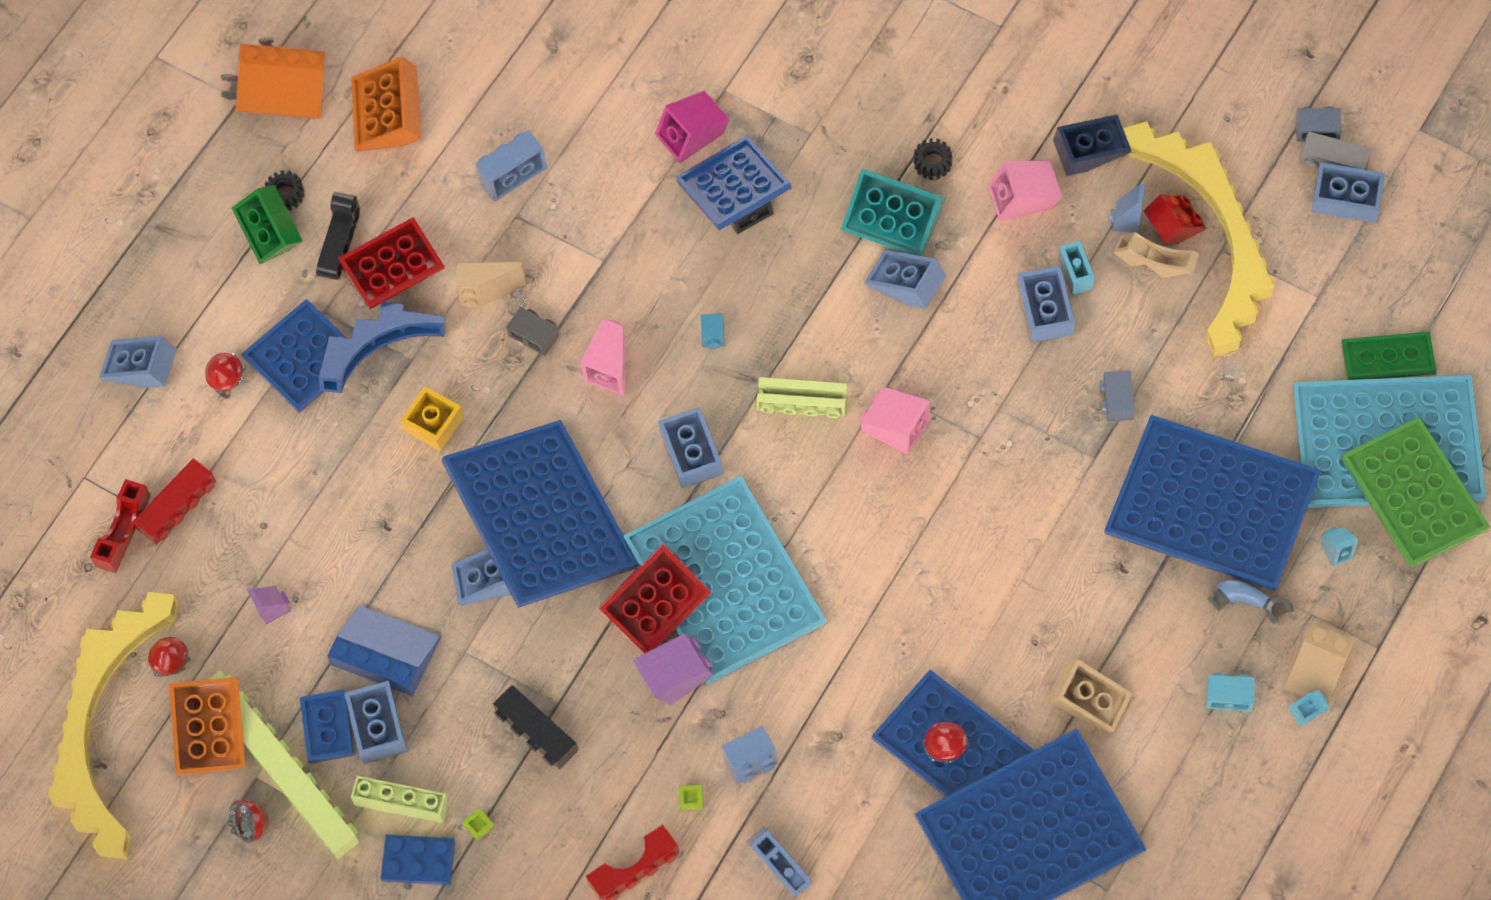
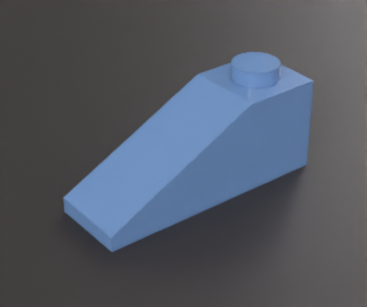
M1140 183L1116 201L1115 210L1111 209L1110 222L1114 223L1113 231L1136 232L1139 234L1145 184Z
M765 826L747 840L752 849L794 897L812 883L811 879Z

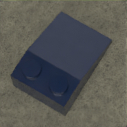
M1117 114L1057 127L1053 138L1066 176L1090 171L1132 151Z

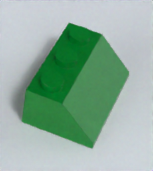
M275 185L258 188L231 207L259 264L284 254L303 242Z

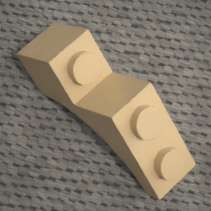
M1136 232L1121 235L1114 254L1129 266L1134 267L1146 264L1162 278L1192 273L1199 254L1194 250L1184 251L1166 248L1145 239Z

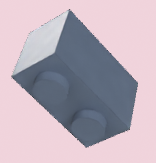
M1304 107L1297 109L1295 117L1296 141L1305 142L1309 131L1340 140L1342 133L1340 108Z
M1131 371L1104 372V378L1099 382L1100 394L1105 396V400L1101 401L1102 414H1106L1107 421L1134 420L1135 408Z

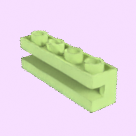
M759 377L757 410H761L764 413L783 412L788 415L802 413L807 416L827 415L830 418L845 417L847 402L846 383Z
M362 776L356 777L351 795L355 806L441 824L444 823L449 801L446 799L447 796L444 793Z

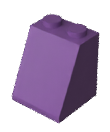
M683 634L633 660L654 697L669 705H672L715 675L711 669L713 667L711 660L706 655L703 656L700 651L702 646L696 637L692 638L687 634Z

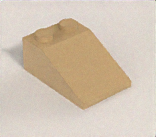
M522 262L457 263L456 288L461 306L473 308L485 305L526 286L527 283Z
M1312 621L1284 690L1300 697L1309 692L1319 690L1326 697L1329 704L1356 639Z
M1079 659L1065 661L1046 701L1072 716L1109 733H1113L1133 693Z

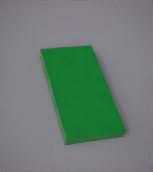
M1430 331L1342 339L1341 341L1347 380L1434 375L1437 372Z

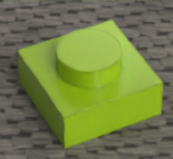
M702 785L679 786L680 811L703 810Z
M480 808L462 822V825L476 841H479L495 828L494 824Z

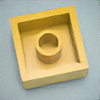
M424 386L400 422L404 432L441 451L463 420L464 414L460 405Z

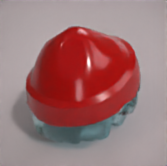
M219 353L209 360L205 369V378L208 385L216 393H225L240 385L244 380L243 375L246 367L234 353Z
M165 637L153 644L148 654L151 670L158 677L179 674L186 670V666L191 661L187 646L175 637Z
M941 722L931 726L926 732L925 739H923L924 750L932 762L945 761L946 764H949L959 758L969 746L964 730L950 722Z
M236 800L232 802L228 825L232 827L230 833L246 843L259 840L268 823L267 814L259 805L251 800Z

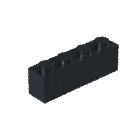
M513 685L493 702L494 715L501 722L506 720L511 725L510 729L518 737L522 735L528 740L526 744L534 752L539 750L544 755L542 757L544 761L551 767L555 765L560 770L579 751L577 743Z

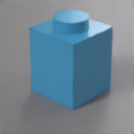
M722 313L701 314L703 347L716 349L720 346H725Z

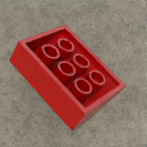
M414 217L338 258L343 272L369 310L445 269L444 264Z
M663 542L600 604L599 609L645 654L657 648L711 594V591Z

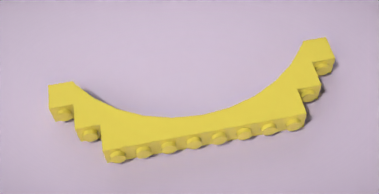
M1147 121L1123 128L1132 150L1131 153H1128L1129 157L1158 165L1179 176L1199 192L1214 210L1223 226L1231 251V285L1223 307L1207 329L1206 340L1213 357L1238 350L1242 340L1239 328L1255 323L1256 316L1259 314L1256 302L1272 297L1275 281L1272 275L1269 276L1267 273L1265 258L1260 257L1258 242L1251 236L1250 223L1248 220H1244L1242 205L1240 202L1237 203L1235 189L1232 184L1229 185L1226 168L1224 166L1221 167L1218 150L1213 148L1211 142L1188 149L1186 139L1181 138L1179 131L1156 138L1154 129L1149 127Z
M148 592L147 598L142 602V613L117 610L116 618H113L111 622L112 631L86 629L85 636L81 638L80 647L82 652L76 661V670L78 671L76 678L72 680V699H69L67 703L68 718L67 721L63 722V741L58 745L59 760L58 764L54 765L53 776L55 779L53 785L49 788L48 796L55 807L75 809L71 813V823H73L72 825L78 832L97 833L93 839V848H95L99 856L127 859L131 836L108 812L98 795L91 773L89 739L93 715L98 699L107 682L124 659L146 639L174 624L178 601L174 594Z

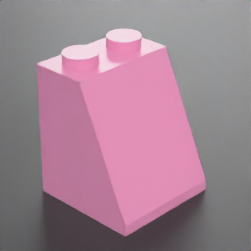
M1005 161L987 184L999 221L1055 207L1062 198V192L1058 186L1055 171L1050 161Z
M603 319L581 361L584 381L624 396L626 393V341L623 326L615 320L608 321Z
M883 387L881 392L876 393L872 398L870 409L865 410L860 418L862 431L908 455L930 420V401Z

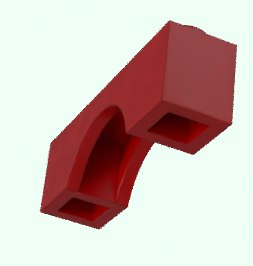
M127 479L124 480L116 498V512L111 527L103 537L98 538L90 555L96 567L113 573L117 572L136 530L133 521L146 508L151 497L146 485Z
M663 824L644 836V853L635 865L618 869L604 863L586 875L587 883L599 900H616L620 896L619 893L625 889L630 890L639 884L640 879L645 876H652L658 871L659 866L665 862L669 864L678 857L677 854L680 853L679 846Z

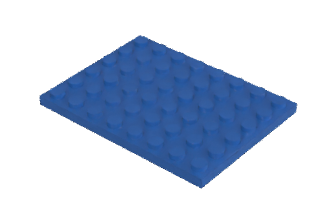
M1150 415L1105 527L1104 534L1276 591L1321 475V470Z
M561 420L443 456L442 463L518 608L638 567L639 563L624 539L617 522Z
M1077 728L914 813L916 820L961 900H1055L1147 850Z

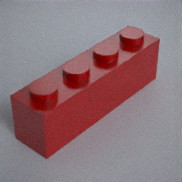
M192 458L134 519L133 523L136 529L155 545L165 540L170 530L183 521L185 514L198 505L201 497L214 488L217 481L213 473Z

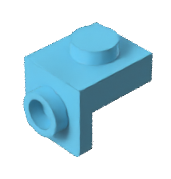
M1319 690L1307 693L1288 706L1299 726L1330 710L1326 697Z

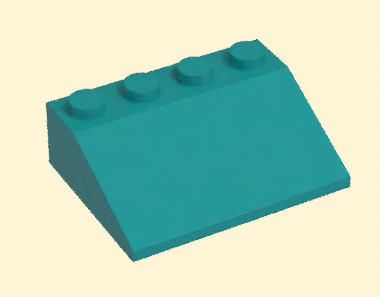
M861 169L841 230L907 254L922 256L938 222L946 197L866 169Z

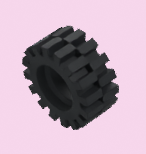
M929 138L928 143L925 139L922 141V145L920 143L917 145V149L914 151L915 170L917 169L919 175L922 173V177L925 179L928 175L929 180H933V176H936L938 180L941 174L945 177L947 172H950L952 152L950 146L946 147L945 141L940 144V139H936V142H933V138ZM929 154H937L941 157V161L937 164H928L925 161V157Z
M280 170L281 174L279 175L277 172H274V178L269 176V182H265V187L275 185L278 190L282 186H291L292 192L280 197L289 211L292 210V206L295 208L299 207L297 202L302 203V197H305V190L300 177L296 173L292 175V172L287 170V174H285L284 170Z

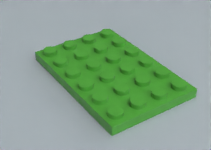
M1420 417L1341 455L1342 462L1410 569L1489 531L1490 525Z

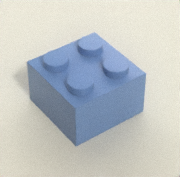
M764 726L722 745L724 762L736 784L739 782L746 783L760 772H769L777 764L776 749Z

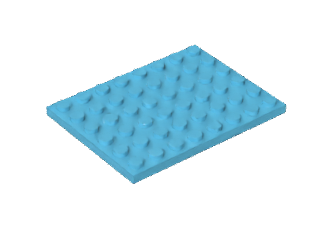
M1472 375L1293 382L1300 463L1321 470V475L1308 508L1370 506L1342 462L1341 455L1418 417L1421 418L1473 501L1486 500Z
M742 476L623 535L639 566L664 542L711 591V594L675 629L678 636L687 634L692 638L696 637L702 646L700 651L703 656L706 655L713 664L711 669L715 675L705 681L707 686L827 624V620Z

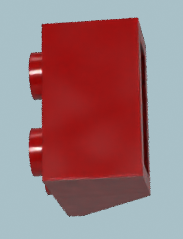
M1160 194L1143 210L1165 244H1180L1206 229L1202 222V217L1195 212L1191 206L1190 199L1184 195Z

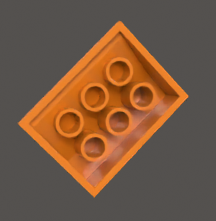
M240 43L235 112L320 119L325 51Z
M401 56L351 77L354 144L357 152L405 146L421 139L416 65Z
M238 677L169 683L176 777L245 769Z

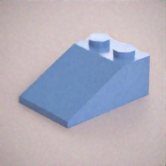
M884 250L864 283L866 286L904 304L926 309L945 279L946 274L937 259Z
M162 336L112 340L99 378L104 381L146 388L165 387L177 349Z
M487 549L452 564L459 605L511 595Z

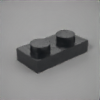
M771 201L733 222L734 231L739 234L773 215Z

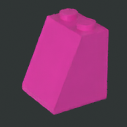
M705 91L666 105L655 135L677 161L681 163L723 135L730 119Z

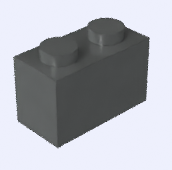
M522 307L518 309L506 326L509 337L543 356L546 355L559 336L557 326L553 321L549 319L544 320L531 309L526 310Z

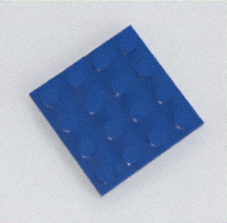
M748 136L675 177L680 187L719 231L792 189L787 178Z
M305 299L241 355L300 413L324 392L320 391L319 375L329 336L346 337L318 309Z

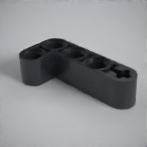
M334 192L330 203L332 218L317 262L316 276L339 280L343 270L338 258L349 251L360 215V206L356 195Z

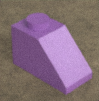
M276 586L253 588L248 591L266 625L290 612L287 604L290 603L284 591L279 592Z

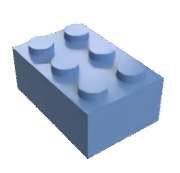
M529 130L519 133L512 141L500 145L496 151L481 157L475 163L480 184L494 202L547 169L543 147Z
M1320 162L1311 212L1376 223L1385 173Z
M1061 266L1018 273L1017 287L1031 343L1074 335L1075 322Z
M700 407L658 421L660 434L681 489L723 475L721 460Z
M389 681L344 693L358 753L363 764L408 752L393 690Z

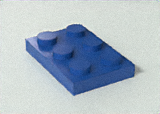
M345 689L300 697L309 764L354 756L349 712L344 694Z
M386 835L381 881L451 886L455 839Z

